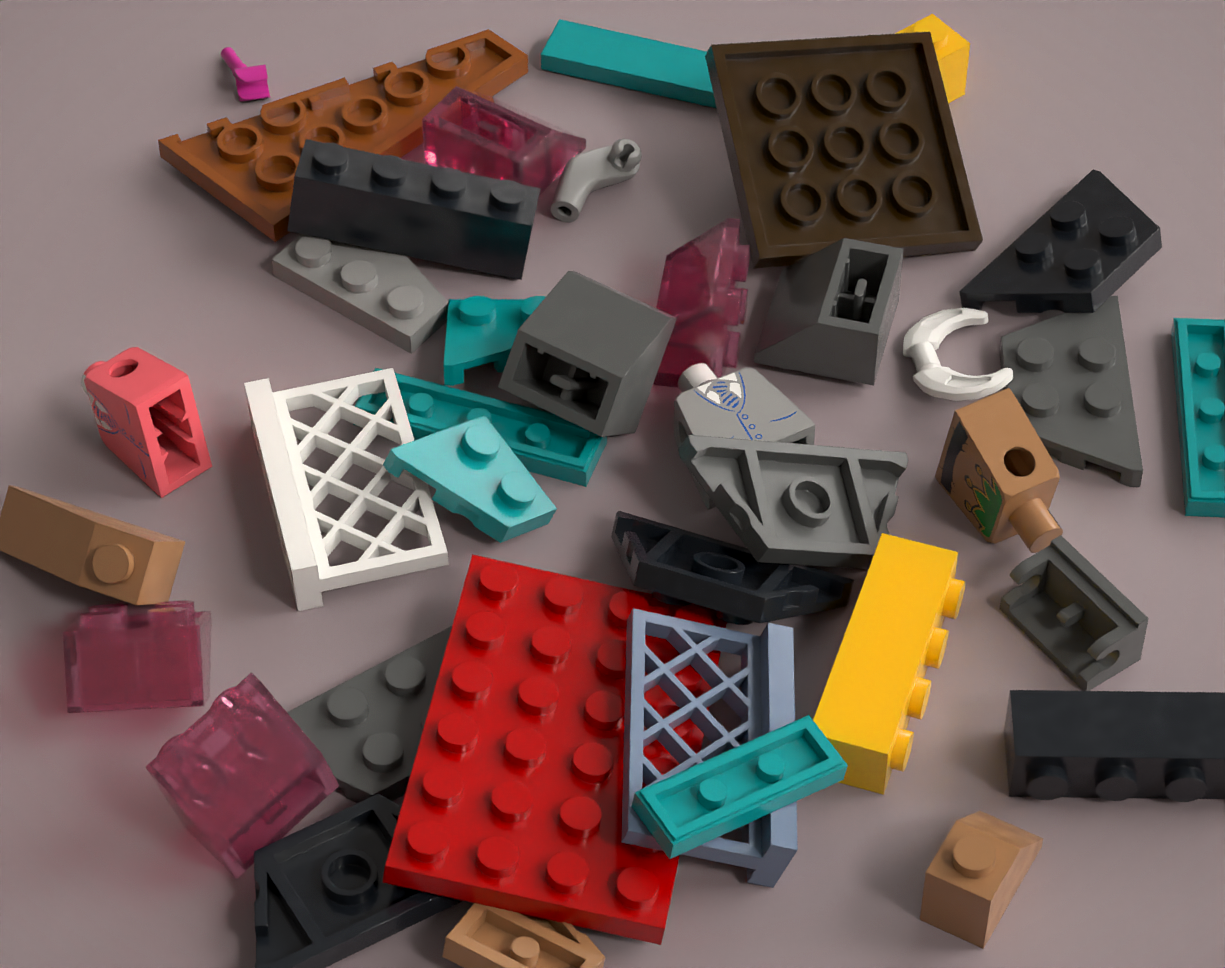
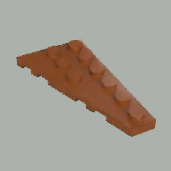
M487 29L428 49L424 60L397 68L393 61L374 67V76L349 85L344 77L264 104L260 111L261 114L231 124L229 119L225 117L207 123V133L181 141L178 134L159 139L160 157L276 242L290 233L287 230L294 176L306 139L322 143H335L346 148L401 158L527 74L528 55Z

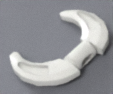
M970 308L942 310L922 318L908 330L904 337L903 356L912 358L917 373L913 375V381L923 392L933 397L953 401L980 399L1001 390L1013 379V370L1011 368H1003L995 373L980 376L961 374L949 367H942L935 350L939 349V345L945 336L952 331L964 326L988 323L987 312Z

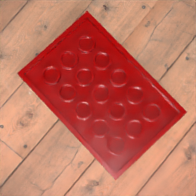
M472 554L387 856L383 883L661 945L680 855L669 859L664 851L621 842L627 619L634 608L721 628H726L727 622L716 617L714 614L715 610L693 603L686 606L669 605L656 600L649 593ZM645 635V645L663 664L681 655L666 639ZM713 650L706 655L718 667L721 651ZM691 665L674 674L695 698L712 689ZM659 685L644 693V699L663 719L680 709ZM691 719L673 729L696 754L701 751L704 733ZM657 739L643 748V755L662 775L680 765ZM644 782L642 783V788L647 786Z

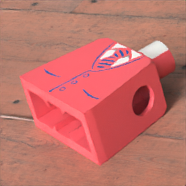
M139 347L128 348L110 360L95 362L86 369L82 376L81 386L83 391L89 396L102 441L158 496L163 498L212 467L190 380L186 373Z

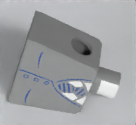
M698 363L692 365L681 374L678 380V387L682 393L674 400V437L678 448L688 435L814 445V422L756 369L745 367L717 378L707 364ZM690 472L706 507L709 510L715 508L716 505Z

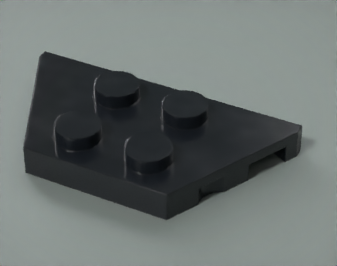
M1093 169L959 291L962 308L982 310L985 301H1015L1017 313H1042L1048 310H1059L1064 313H1094L1162 248L1160 227L1105 175Z
M618 511L615 516L611 538L633 586L652 591L653 598L662 603L674 606H686L690 603L715 610L714 614L719 619L738 625H748L753 622L765 623L846 607L849 604L854 583L853 579L806 565L757 562L745 547L622 511Z
M376 794L254 851L256 901L254 902L256 934L255 968H326L463 900L383 883L384 868L402 806L380 794Z

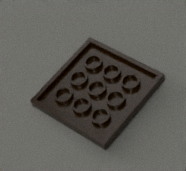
M930 32L712 44L709 47L705 59L753 269L790 266L842 238L904 249L903 257L975 251L982 243L983 237Z

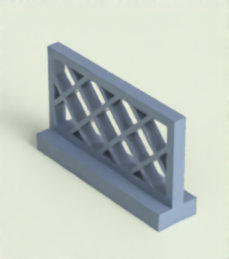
M632 609L627 619L622 843L663 851L631 807L635 792L643 789V782L647 785L644 787L646 788L740 746L738 743L740 741L742 745L795 721L794 637L792 627L768 622L762 634L758 636ZM645 635L666 639L681 655L663 664L645 645ZM717 650L740 655L741 671L728 678L706 654ZM688 665H691L712 687L711 690L698 698H695L674 675ZM656 685H659L680 708L665 719L644 699V693ZM721 698L741 718V725L729 733L706 709ZM688 719H691L712 742L711 745L697 754L673 730ZM656 739L680 764L664 775L643 755V748ZM797 801L739 827L742 830V842L717 837L681 854L747 868V883L774 888L798 850Z

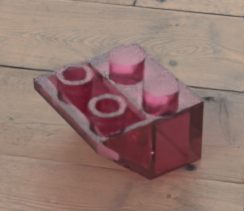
M458 86L452 89L422 119L425 164L441 168H454L465 173L499 180H512L522 185L540 188L539 196L562 173L567 162L586 148V139L491 96Z
M727 218L666 255L656 309L676 317L677 320L653 385L679 388L678 380L681 374L692 365L698 363L707 364L717 378L725 376L726 368L737 369L741 332H734L733 326L745 325L749 292L746 288H738V282L747 281L750 261V245L739 244L740 219Z
M190 600L158 602L154 604L155 609L148 610V614L132 615L128 613V604L89 606L88 612L81 613L80 617L63 631L67 713L205 706L210 698L211 611H195L194 601Z
M252 672L235 687L223 691L214 700L210 710L183 734H178L169 739L161 747L157 757L145 767L185 829L236 879L254 864V851L284 837L339 786L322 753Z

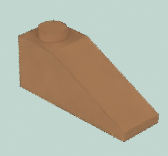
M9 485L0 515V551L75 585L134 605L168 604L185 541L21 487Z

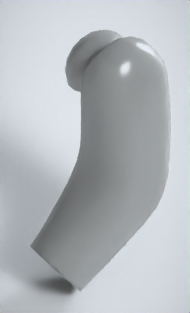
M619 139L613 145L580 153L572 157L560 175L550 208L552 215L563 222H573L578 218L587 196L591 192L634 177L639 170V162L642 158L639 146L629 139Z

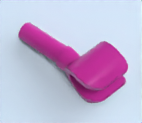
M231 47L224 48L221 51V57L235 77L239 101L270 98L266 65L247 67Z

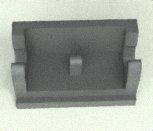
M1061 535L1053 539L1050 546L1022 561L1011 571L1009 576L1018 585H1022L1013 588L1001 597L1000 610L1083 691L1092 690L1141 660L1149 618Z

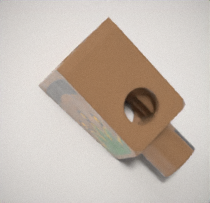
M1004 389L955 410L935 474L936 480L987 542L996 544L1018 534L1031 553H1037L1050 546L1051 541L1063 533L1062 528L1049 511L1060 480L1059 471L1011 389Z

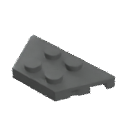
M1110 296L1094 313H1062L1002 336L999 351L1001 369L1011 368L1013 370V379L1003 390L1011 389L1049 455L1054 456L1061 463L1084 470L1088 461L1120 472V484L1129 487H1140L1143 466L1118 296Z
M688 435L678 449L682 461L756 561L764 563L869 569L881 534L889 535L887 523L894 516L899 496L895 495L898 480L908 464L906 452Z
M452 626L248 732L250 749L255 756L267 760L273 754L299 766L302 778L323 788H336L342 791L347 799L355 803H359L376 794H380L391 801L405 795Z

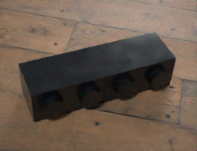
M306 139L294 176L287 231L522 280L540 188L522 185L512 180H499L461 172L454 168H441L403 160L392 155H379L346 148L335 143H322Z
M1010 690L1004 726L1009 797H1033L1038 800H1054L1060 797L1102 798L1108 801H1122L1128 798L1171 799L1177 802H1190L1197 799H1225V692Z

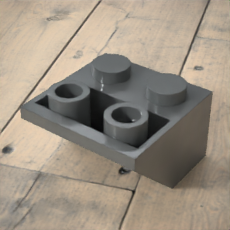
M842 238L783 269L754 354V363L874 386L899 302L904 249Z
M568 271L518 329L498 388L601 437L635 433L677 318L578 272Z

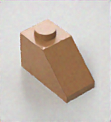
M982 811L956 820L925 872L920 920L984 949L1043 844V838Z

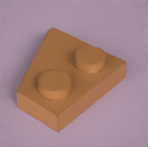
M476 903L473 904L445 937L442 956L463 968H603L605 956L590 938L576 930L572 924Z

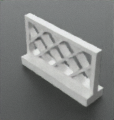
M393 368L272 392L269 378L244 383L251 428L298 612L322 607L321 592L449 565L447 548L428 484L406 470L403 471L399 478L395 477L383 466L385 459L365 451L377 435L400 445L414 441ZM385 392L387 401L375 415L352 406L363 395ZM313 406L326 412L313 428L291 419L289 411ZM340 419L363 428L351 444L328 435ZM296 439L301 440V442L299 443V445L297 444V440H296ZM316 447L339 457L326 473L303 464ZM353 464L376 473L364 490L340 481ZM391 480L414 490L402 507L378 497ZM308 484L314 486V488L311 491L309 490ZM328 494L352 503L338 521L315 511ZM366 510L390 520L376 538L353 528ZM418 510H420L421 516H419V515H417V514H415V513H416ZM405 527L426 536L430 546L404 551L391 545V543ZM321 531L326 533V536L323 539ZM341 540L365 551L356 562L329 566L327 557Z

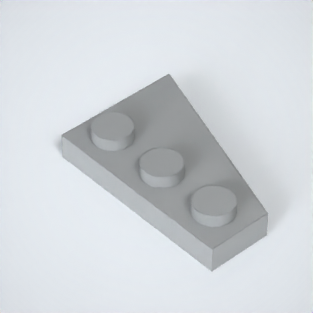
M301 234L272 259L274 277L411 354L447 322L449 302L405 255Z

